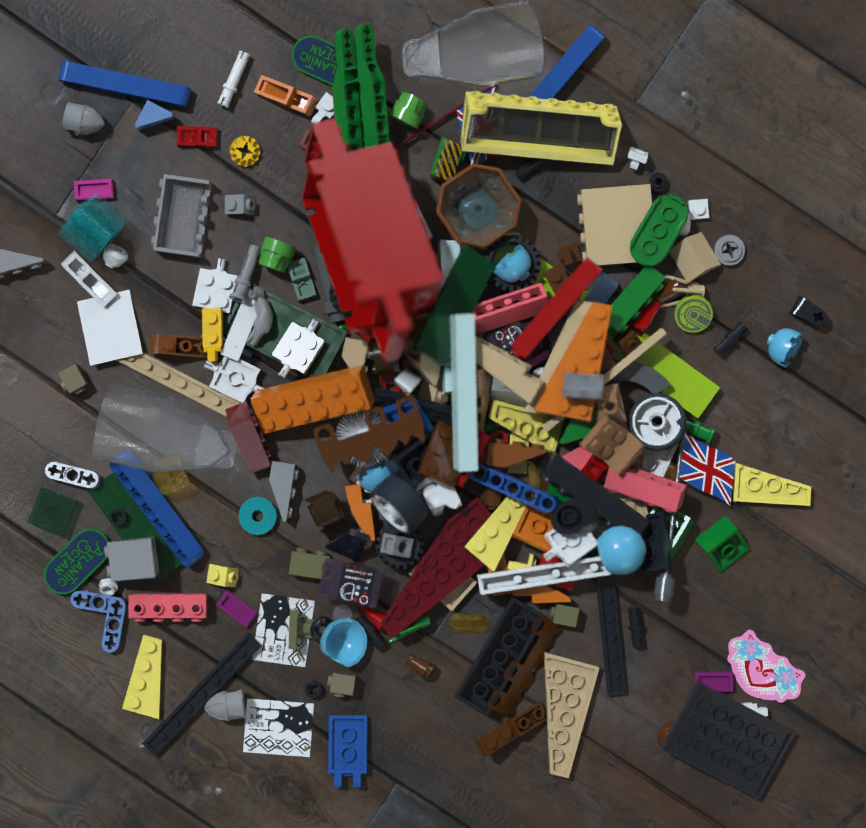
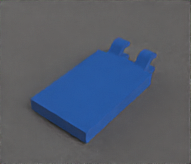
M329 715L328 773H334V787H342V776H353V787H361V774H367V715Z

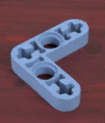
M83 590L74 592L70 598L71 604L74 607L107 613L102 648L109 653L116 651L121 642L127 607L126 601L121 597ZM79 594H82V598L89 599L88 595H91L92 597L89 601L90 607L87 606L88 602L84 601L81 602L79 605L78 601L75 600V597H78ZM96 597H101L104 601V605L101 608H97L93 604ZM117 600L120 601V605H123L117 614H121V618L110 616L111 613H115V607L112 604L116 603ZM112 619H116L119 622L120 626L117 630H112L109 627V622ZM107 631L112 634L118 633V637H113V642L116 643V646H113L111 649L106 644V641H109L111 635H107Z

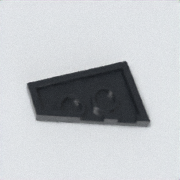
M661 511L646 514L645 518L649 521V524L642 532L646 553L644 561L634 571V575L672 569L667 512Z

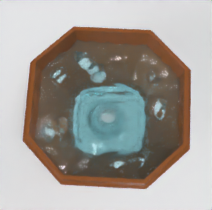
M473 163L441 185L436 213L457 244L486 249L517 228L522 200L500 168ZM476 205L482 207L480 212L475 211Z

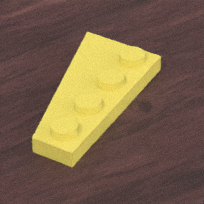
M492 400L488 415L490 420L532 444L543 445V449H547L546 452L548 453L550 450L556 451L564 419L550 431L546 432L543 429V425L553 418V415L524 412L525 408Z
M735 463L733 501L810 506L811 486Z
M513 488L512 491L514 493H517V490ZM507 496L464 547L494 572L527 504Z
M143 635L122 709L160 719L163 639Z

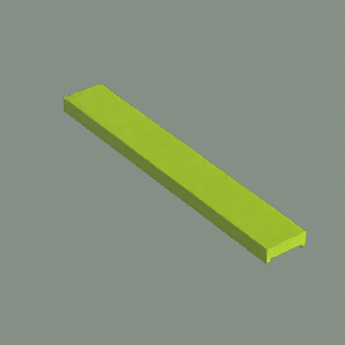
M506 245L500 248L493 259L495 267L505 255L515 253L516 251L513 248L517 245ZM540 258L541 267L539 274L530 286L542 283L549 302L555 293L543 272L553 266ZM585 291L580 296V300L585 301L584 299L589 292ZM629 321L626 323L628 325L627 328L634 331L642 343L650 338V336L636 326L630 325ZM607 332L608 340L617 351L612 355V358L616 361H622L628 355L613 341L619 333L613 337ZM658 342L634 360V362L647 365L661 373L671 384L661 390L660 393L673 397L686 412L696 419L700 417L720 389L718 385Z

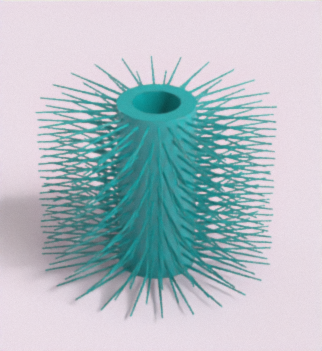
M95 196L85 201L87 203H82L62 229L67 232L68 237L73 235L70 240L74 238L73 242L76 243L75 245L80 247L82 244H85L82 247L86 248L81 252L85 250L84 254L87 257L100 254V251L112 243L119 230L125 224L121 220L122 218L113 221L116 219L114 217L111 220L110 218L117 213L113 215L112 213L115 210L112 212L111 210L105 211L106 208L100 207L102 205L99 203L100 201L95 203L97 200L93 199Z

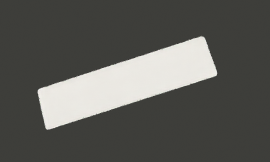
M250 288L247 290L245 303H241L221 351V355L236 361L241 356L247 337L257 317L254 303L257 302V299L249 297L248 292L252 290Z

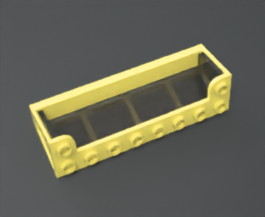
M472 91L465 93L460 143L462 151L613 165L622 123L617 106L612 104L599 105L593 102L579 103L573 100L558 101L554 98L539 99L534 96L527 98L514 94L507 96L500 95L499 93L486 94Z

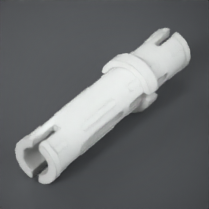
M239 51L227 82L222 86L224 89L217 102L218 105L229 108L234 93H237V85L251 56L248 53Z

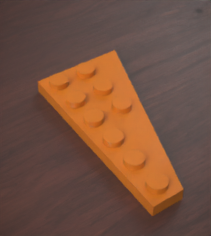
M592 302L533 411L591 421L595 399L562 397L565 373L600 375L612 311L611 305Z

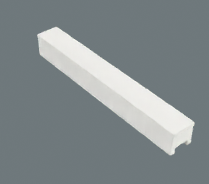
M599 555L580 558L569 567L563 561L477 574L480 594L483 595L611 575L612 573L605 569Z

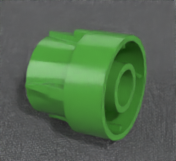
M402 92L388 116L410 129L417 130L423 120L427 105L420 98L410 93Z
M265 237L258 263L281 273L286 272L296 247Z

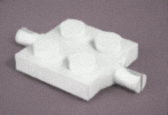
M218 258L216 269L200 268L192 306L203 309L222 308L225 313L231 312L233 300L229 298V295L234 290V281L238 276L224 271L225 259Z
M312 319L308 328L300 327L292 322L272 353L274 357L281 360L284 364L279 373L281 377L286 378L290 369L298 370L306 375L326 343L314 333L320 324L315 319Z
M224 356L218 365L208 360L206 361L207 364L204 365L205 368L214 372L209 387L241 403L246 401L252 391L256 392L258 389H264L256 384V379L261 369L241 359L236 361Z
M594 519L571 535H562L554 529L546 533L544 537L552 549L543 554L544 558L549 561L557 555L569 567L596 548L597 540L593 537L592 530L600 526L597 519Z

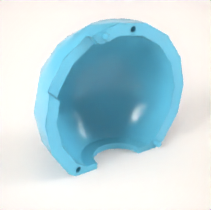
M624 526L612 527L603 532L597 540L602 563L609 573L616 575L630 574L637 570L644 561L646 553L645 542L640 534L632 528Z
M350 618L337 619L329 623L323 630L320 639L321 651L333 661L345 667H351L358 663L365 654L367 648L366 632L355 620Z

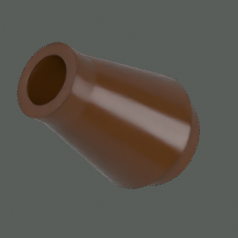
M676 279L669 280L654 295L660 304L681 296L680 293L682 292L672 290L674 287L682 288Z
M412 654L406 662V665L411 667L422 679L426 678L428 680L435 670V666L432 665L433 662Z

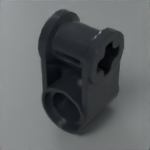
M800 295L797 296L788 311L793 316L813 326H820L827 320V314L823 309ZM820 313V318L822 320L815 322V317L813 316V314L816 315Z

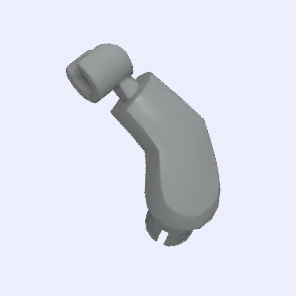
M253 287L254 290H249L248 294L250 298L257 299V302L254 303L257 317L253 323L254 329L249 337H247V342H250L249 344L252 346H257L262 336L270 331L273 312L267 299H262L264 295L263 289Z

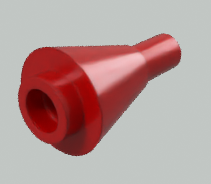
M360 605L358 607L360 611L367 615L379 632L382 629L385 631L380 622L386 614L367 606Z

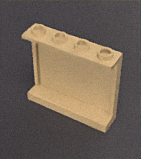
M651 184L582 189L580 194L577 195L578 206L582 208V213L579 214V224L583 225L584 232L580 233L581 244L585 245V252H582V262L589 257L598 266L637 263L630 253V241L652 205Z

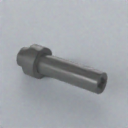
M315 247L313 252L325 302L321 303L323 315H329L330 323L345 321V318H347L345 313L340 314L337 312L338 308L334 309L332 306L333 302H330L329 289L331 280L320 249Z

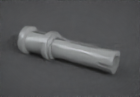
M249 246L241 273L235 279L234 290L229 295V298L239 303H245L246 301L245 296L248 288L251 287V276L261 248L258 246Z

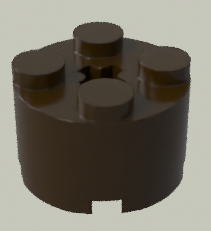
M370 338L372 348L369 349L370 360L375 362L373 365L374 376L402 372L403 360L401 356L397 360L384 363L376 338Z
M325 489L305 499L306 502H310V505L307 507L316 526L319 525L322 528L319 529L321 534L341 525L342 520L345 519L342 510L338 509L335 505L337 499L333 491L328 492Z

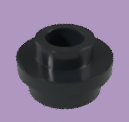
M654 173L649 178L648 183L651 184L653 191L661 192L667 187L668 179L662 173ZM660 179L662 184L656 185L655 180Z

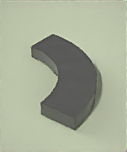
M634 361L607 383L622 380L632 381L643 385L652 394L659 393L671 384L654 368ZM610 368V369L604 371V372L601 373L600 375H603V376H604V375H605L608 371H610L612 368Z

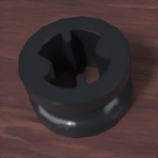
M113 509L109 513V521L113 525H122L127 520V514L123 509ZM121 512L123 520L115 522L113 514Z
M317 680L307 682L305 693L308 697L316 698L321 694L322 685ZM316 684L318 686L316 689H319V691L311 694L308 686Z

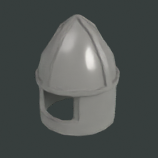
M72 102L67 103L62 123L64 131L73 130L77 131L79 135H90L99 131L105 125L101 115L93 108Z
M240 689L230 693L224 690L217 693L208 700L204 707L205 711L210 716L223 721L246 718L243 690Z

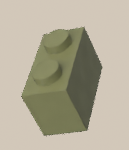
M297 548L291 554L289 574L327 580L331 556H327L325 551L316 550L314 554L308 553V549Z

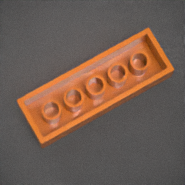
M363 365L256 390L251 397V402L263 434L371 409L375 401Z

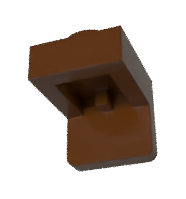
M577 243L559 247L557 256L560 264L564 263L566 267L582 261Z
M628 328L621 335L618 334L613 339L614 343L626 355H629L642 344L636 333Z

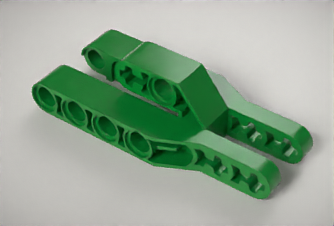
M368 23L358 25L355 28L357 66L352 31L345 28L335 33L337 69L332 86L334 118L336 124L341 128V138L343 142H346L348 152L363 149L358 85L365 148L390 143L385 79L376 62L374 31Z

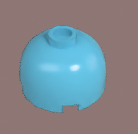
M522 245L513 248L516 252L508 253L496 265V270H493V272L501 280L513 283L519 279L524 281L529 276L528 270L531 267V258Z
M783 328L777 331L775 335L771 334L767 341L770 358L778 365L786 368L791 363L788 361L789 358L796 356L802 343V338L800 337L803 334L789 328Z
M380 459L365 468L366 473L363 476L359 473L356 479L366 491L372 492L381 481L392 474L384 464V460Z

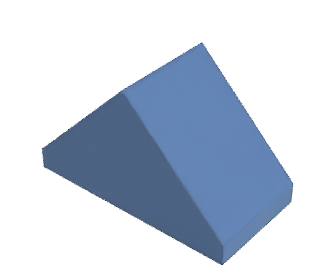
M147 100L135 126L137 130H141L175 118L171 112Z
M603 272L584 300L586 302L605 304L619 283Z

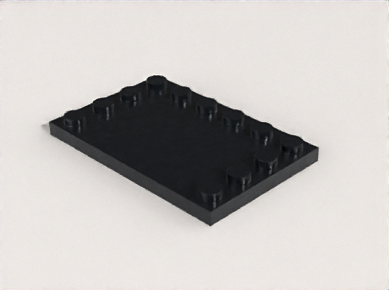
M697 680L660 748L760 800L796 732Z

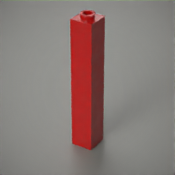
M587 257L510 345L513 348L512 352L518 358H527L601 274L603 269Z

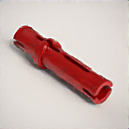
M480 431L477 437L478 459L480 456H483V450L491 438L489 434ZM472 471L460 472L456 484L464 487Z

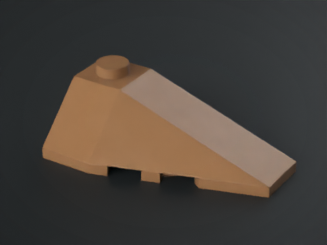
M476 364L477 437L480 431L484 430L492 387L491 379L493 378V375L479 364Z

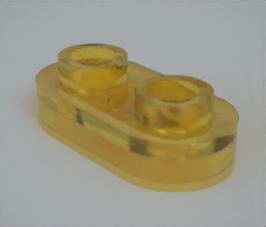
M456 613L449 617L448 626L454 632H482L487 628V619L481 614Z

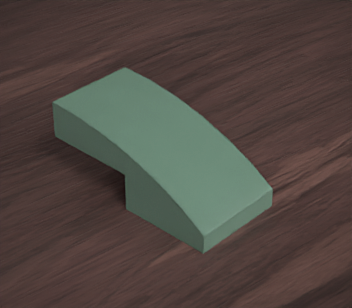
M305 258L288 264V270L298 302L317 297Z

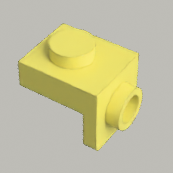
M529 553L527 564L508 560L507 569L535 566L536 558H533L534 554Z
M209 564L206 583L224 587H236L239 569Z

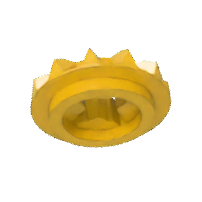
M241 136L231 144L230 156L237 165L248 167L255 164L259 159L260 146L250 136ZM247 144L248 150L253 154H246L242 159V152L237 150V148L243 149Z

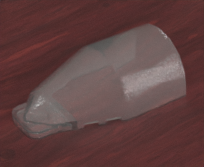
M529 0L472 10L468 12V15L453 20L451 24L443 28L440 27L420 38L406 41L402 47L403 70L410 78L426 77L480 87H490L541 78L544 73L545 51L542 31L536 10Z
M113 383L108 388L99 411L92 452L95 459L151 473L200 468L225 470L233 465L237 444L232 432L218 428L169 396Z

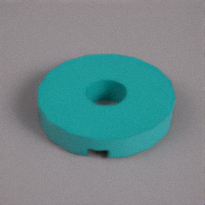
M250 498L240 508L239 522L243 529L250 534H265L276 523V508L266 498ZM259 510L263 513L261 521L253 519L254 511Z

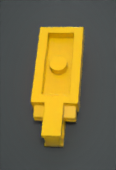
M222 308L202 309L204 352H207L209 362H218V352H221L223 347Z

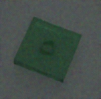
M41 487L27 523L64 536L78 500Z

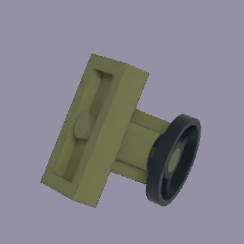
M290 609L288 649H296L297 638H313L314 641L320 643L318 640L320 635L322 636L327 622L331 623L332 620L326 616H319L316 619L297 618L298 609Z

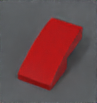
M177 126L176 146L216 147L217 127Z

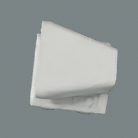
M436 483V485L431 484L421 489L435 517L442 515L444 504L454 509L462 506L455 488L449 490Z

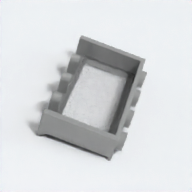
M164 174L163 179L161 178L159 182V190L162 191L161 198L158 197L156 208L159 211L158 217L155 216L154 218L156 232L155 236L153 235L151 238L153 251L202 258L212 182L210 180Z

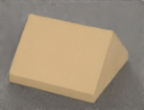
M702 232L686 237L669 251L687 284L721 265Z

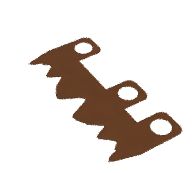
M408 396L396 401L395 406L400 420L388 424L381 407L369 409L364 412L368 431L337 441L333 427L330 424L316 427L313 430V434L321 457L329 470L334 473V465H336L338 460L348 465L350 455L360 461L369 462L373 445H376L385 455H389L395 449L398 439L407 445L410 436L413 435L424 443V426L414 397ZM410 401L413 405V410L410 413H403L400 408L402 402ZM372 412L380 413L381 421L378 424H372L369 421V415ZM321 429L330 431L331 437L328 441L319 439L318 433Z
M543 615L537 617L531 632L540 636L524 665L516 661L511 662L504 674V678L513 683L507 694L499 690L494 691L487 703L488 708L501 714H515L513 709L514 703L522 699L520 691L527 689L535 681L531 670L544 665V652H546V648L553 646L552 637L557 635V633H563L558 624L553 623L552 620ZM539 620H544L543 628L536 631V623ZM517 666L516 674L513 677H509L508 672L510 668ZM499 694L501 696L500 702L493 706L492 699L495 695Z

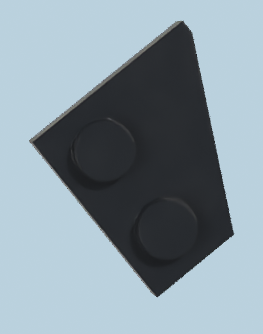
M350 528L345 533L337 535L335 540H327L325 548L344 555L349 559L359 561L369 535Z

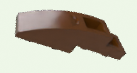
M541 701L486 731L487 733L475 740L483 757H487L510 741L524 735L546 721V710Z

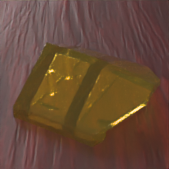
M177 453L154 464L153 483L161 494L168 496L191 485L188 474Z
M528 459L530 484L540 488L544 480L540 476L541 471L532 459ZM531 491V498H535L534 491Z

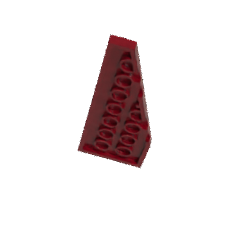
M478 497L447 520L380 622L391 638L395 637L485 565L464 547L491 516V513ZM511 539L509 540L507 547L513 543Z

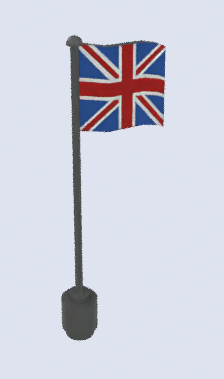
M685 430L680 440L675 482L679 483V479H681L693 488L715 496L730 506L735 460L720 450L702 444L688 435ZM676 512L671 514L669 531L670 555ZM665 570L664 574L656 577L655 601L671 603V598L674 596L675 579H672V575L668 574L669 570Z

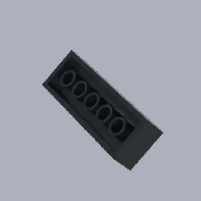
M553 450L549 451L538 466V469L541 471L540 476L551 485L555 482L558 490L565 495L570 493L571 498L582 496L589 499L595 508L594 516L598 518L601 515L604 523L611 528L624 526L632 528L641 535L649 524V521L643 515Z
M511 595L454 693V697L488 717L492 710L487 707L488 701L494 691H503L509 681L504 678L506 670L511 662H520L535 636L531 632L534 622L539 615L545 616V614ZM539 620L536 623V631H538L544 620ZM517 666L510 668L508 672L509 677L512 676ZM498 694V695H495V696L493 697V699H492V705H493V706L495 705L496 701L498 700V698H499V696H500L499 694Z

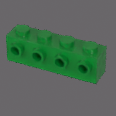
M645 266L612 303L608 333L614 337L617 333L621 335L628 327L626 324L628 320L634 321L640 314L638 309L641 306L645 308L652 300L650 295L653 292L657 294L663 288L662 282L665 277L653 266Z

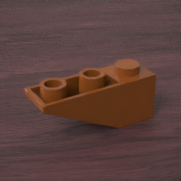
M150 334L149 353L208 358L207 352H204L203 338Z
M494 438L493 442H489L486 465L506 468L546 453L547 449H543V445L532 444V447L524 446V442L513 441L512 444H506L505 440Z

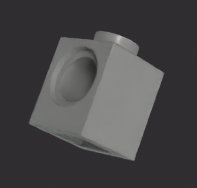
M384 533L380 552L410 558L414 539Z

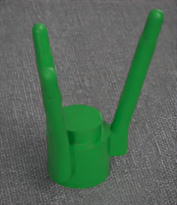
M427 612L412 622V627L401 631L399 635L388 640V642L392 643L419 629L430 626Z

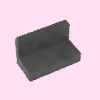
M565 373L562 397L603 399L604 376Z

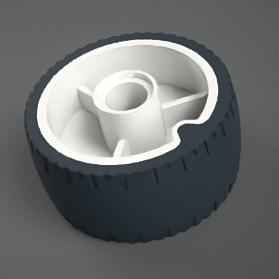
M653 393L640 398L634 404L629 414L628 425L630 432L644 445L645 449L665 451L674 447L682 439L686 430L687 420L684 409L677 400L666 394ZM653 418H662V425L654 427L652 425Z
M396 475L386 477L370 493L371 502L380 515L393 528L403 534L408 535L413 532L429 515L428 508L419 494L406 481Z

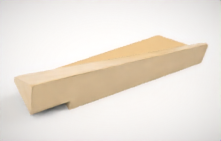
M475 337L476 363L526 402L531 403L545 383L528 373L531 365L484 339Z

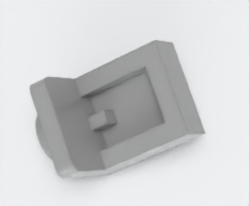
M245 194L225 195L226 215H254L256 206L254 196Z

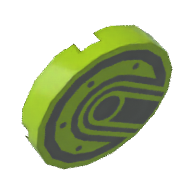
M692 295L682 298L677 303L674 315L677 325L682 330L692 333L702 331L710 324L713 318V310L709 301L704 297Z

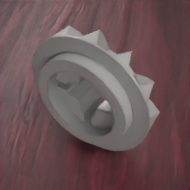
M725 235L716 242L714 252L720 263L735 265L743 259L745 246L737 236ZM727 244L730 246V248L737 247V249H735L732 252V258L729 255V253L722 254V252L727 249Z

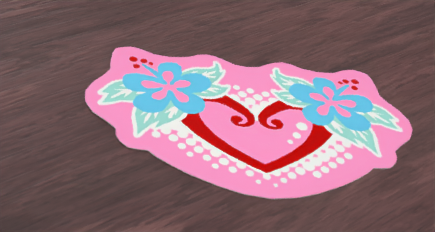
M747 630L742 636L730 640L727 660L731 664L738 684L746 693L756 698L776 700L780 703L785 702L787 699H795L800 695L801 682L805 678L804 671L794 668L786 657L776 655L770 644L760 641L752 630Z

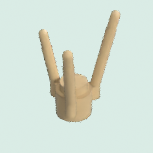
M670 275L664 276L666 279H676L679 283L690 285L688 288L674 287L673 291L687 293V297L692 295L704 297V285H698V282L687 284L684 279ZM680 300L666 302L660 304L658 307L661 308L677 305V303Z

